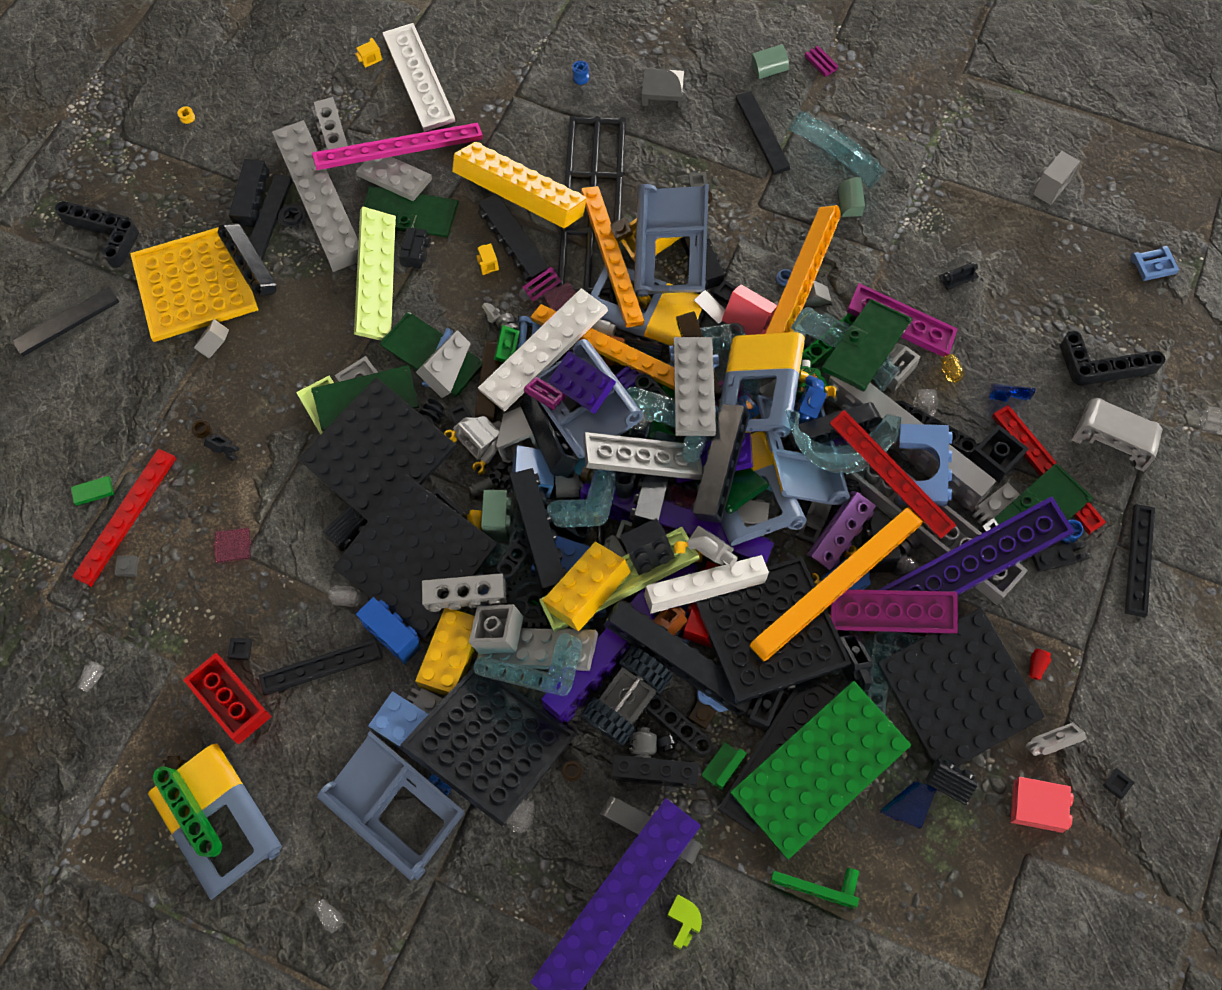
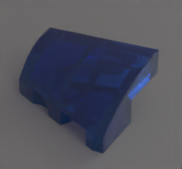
M992 383L988 398L1007 402L1010 397L1027 401V399L1030 400L1033 397L1036 388Z
M913 782L885 805L880 813L921 829L936 789L923 783Z

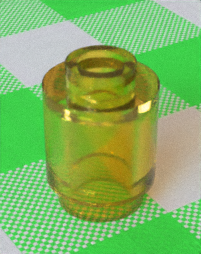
M955 354L943 357L941 359V367L947 380L953 383L961 381L965 371L959 358Z

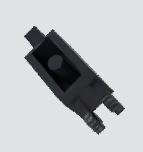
M838 631V635L852 663L849 667L842 669L847 681H855L863 691L869 690L873 684L870 677V670L873 667L872 659L857 634H850L849 631Z

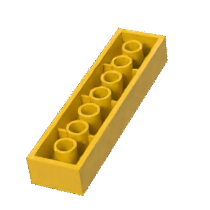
M474 142L454 153L452 172L562 228H566L584 216L587 197L567 188L565 185L552 181L551 178L544 177L536 171L524 167L520 163L510 160L506 156L496 153L492 149L482 146L480 143Z

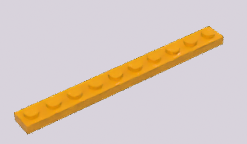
M599 187L582 188L581 195L587 197L585 206L626 328L644 325V318L618 242L610 227L611 222Z
M540 304L531 315V320L542 326L557 311ZM592 328L579 339L588 340L599 354L625 367L628 366L630 369L638 371V373L648 374L654 381L675 390L674 367Z

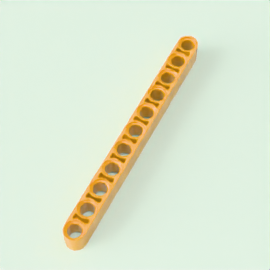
M837 205L819 207L766 334L794 332L839 222L840 209Z
M907 507L755 638L749 647L763 661L768 660L918 529L923 520Z

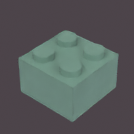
M484 490L482 530L494 541H509V534L513 533L511 516L514 514V506L512 505V497L508 496L507 490Z

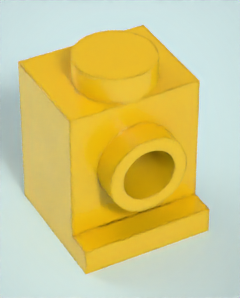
M373 38L369 39L370 42L356 48V59L359 63L362 62L365 68L382 60L380 48Z
M491 243L479 246L477 249L479 255H476L482 275L498 271V260Z

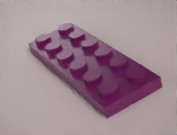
M858 283L846 311L847 313L858 317L868 301L873 299L912 317L913 321L901 338L944 358L948 357L958 330L957 328Z
M847 590L831 604V620L837 631L957 634V592Z

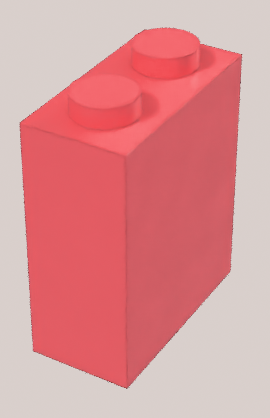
M740 285L732 292L722 321L745 335L766 334L777 305Z
M1024 777L1016 778L1013 781L1010 823L1061 833L1069 830L1072 825L1070 806H1072L1074 799L1073 793H1071V786Z

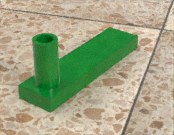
M846 868L841 892L773 871L771 874V883L852 909L858 907L859 898L854 896L859 871L856 869Z

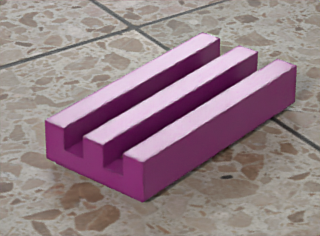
M818 45L815 49L812 48L810 52H805L804 57L824 77L838 70V65Z
M550 267L522 288L533 302L562 281L554 269ZM549 272L552 273V275L545 279L543 282L535 286L530 291L528 290L529 286L537 282L539 279L547 275ZM553 278L556 279V281L550 284L548 287L540 291L535 296H532V293L541 288L543 285L551 281Z
M535 377L524 387L525 393L552 410L556 408V405L559 406L561 404V400L564 401L566 399V394L538 377Z

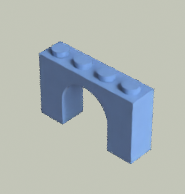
M900 424L899 448L926 450L936 458L938 463V472L934 477L926 481L914 482L937 506H946L948 500L952 499V489L948 488V481H952V470L948 469V463L952 462V451H949V444H952V432H949V425ZM898 496V505H907Z

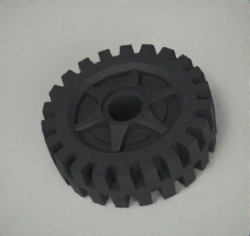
M528 573L527 576L523 574L519 579H514L513 583H510L508 586V590H506V603L504 605L514 604L523 615L521 628H551L539 599L547 596L552 589L541 591L537 576L532 575V573ZM531 600H535L539 604L536 606H532L528 602Z

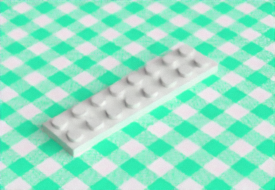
M411 23L383 32L384 39L424 132L456 122L414 24Z
M581 288L478 387L479 391L505 412L524 393V387L548 370L608 312L607 307Z

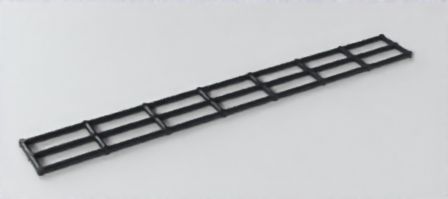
M570 116L565 186L571 189L572 178L590 179V187L597 186V179H616L614 222L621 219L626 119L625 117L600 118L596 116L592 118ZM576 124H594L591 172L572 171ZM601 125H619L616 172H598ZM589 215L587 228L561 227L558 277L562 282L557 284L555 311H558L563 306V294H576L582 288L591 295L594 289L591 288V272L595 233ZM568 235H587L584 287H564ZM610 281V288H602L599 295H610L609 302L616 304V296ZM607 365L613 372V366ZM570 497L569 511L575 515L577 513V497ZM598 514L596 542L604 546L605 516Z

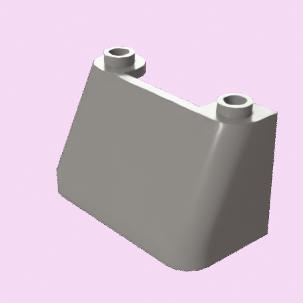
M1094 398L1087 403L1071 440L1079 444L1085 439H1088L1091 444L1097 440L1131 455L1130 461H1136L1135 468L1144 472L1155 460L1163 429L1155 421H1150L1105 402L1101 398Z

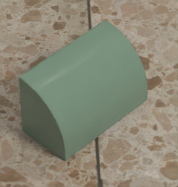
M783 44L752 53L751 66L758 79L789 70L788 56Z
M861 177L851 178L842 182L838 187L841 217L862 216L865 201Z

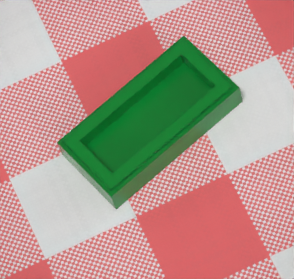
M109 476L71 487L73 502L76 506L114 495L112 481Z

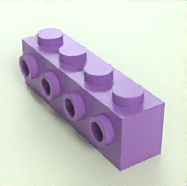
M851 491L849 501L841 505L807 553V556L828 570L838 565L841 554L850 548L851 540L854 536L860 534L863 529V523L874 514L873 509L876 505L858 492Z

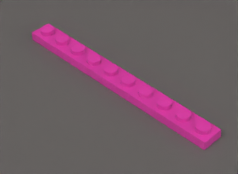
M473 123L312 152V158L316 170L478 141L483 139V134L479 124Z

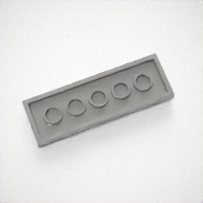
M674 337L676 436H715L712 337Z
M589 432L584 433L583 442L586 468L696 480L702 479V464L698 445Z
M521 628L516 653H478L476 664L479 662L485 667L590 671L598 633L596 630H580L578 632L575 629H560L554 632L553 629Z

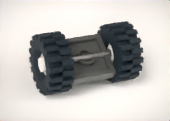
M631 646L619 662L622 666L621 670L599 700L593 698L581 714L592 726L621 746H624L634 732L633 724L656 692L661 694L673 677L672 673L656 661L655 658H652L649 654L635 646Z

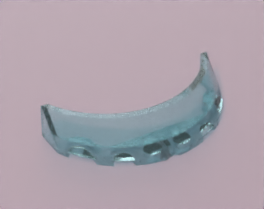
M800 111L789 128L790 131L823 148L861 177L870 189L887 171L879 165L880 162L876 158L868 154L869 152L839 130L832 128L828 123L814 118L807 112Z
M807 307L801 310L791 329L813 336L836 348L851 325L836 320L828 313L819 314L813 308ZM888 355L873 378L882 392L885 391L900 372L899 367L892 364L891 360L893 358Z
M790 409L785 410L796 444L804 456L813 464L834 473H854L862 471L865 467L869 466L850 445L828 446L813 441L806 433L799 429V412ZM886 414L881 423L869 434L885 452L899 438L901 417Z

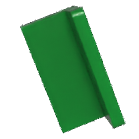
M502 325L494 360L504 363L516 351L519 330Z
M724 743L702 773V777L722 791L745 759L747 753L742 749L737 751L729 744Z

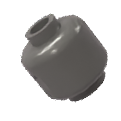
M637 728V732H633L630 736L629 752L634 754V757L651 758V755L656 753L657 735L651 733L650 728Z

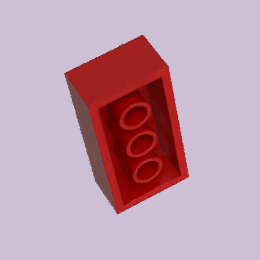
M217 653L183 679L225 732L237 744L242 743L272 717Z

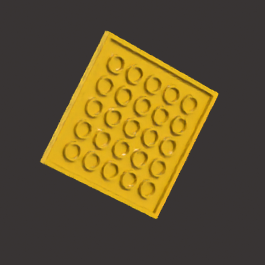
M218 228L130 253L153 342L209 326L213 319L222 322L258 311L255 296L218 235Z

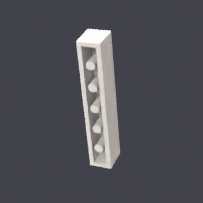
M762 555L737 561L732 567L726 564L647 585L644 597L651 614L765 583L769 571Z

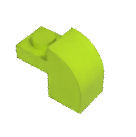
M677 895L667 917L683 925L673 944L674 947L681 950L683 945L685 947L688 946L693 936L689 933L690 930L699 934L702 919L695 904Z

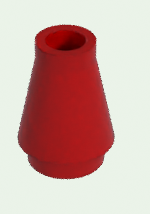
M1035 649L1034 653H1031L1028 677L1041 680L1042 675L1052 660L1050 658L1051 653L1042 649Z

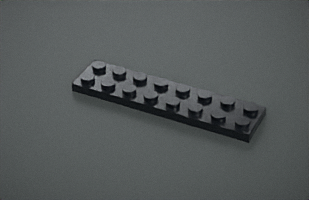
M817 678L798 683L729 792L840 692ZM728 792L718 810L754 834L758 825Z

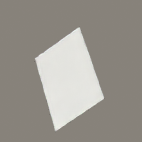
M706 290L703 291L694 301L719 324L722 321L725 309Z

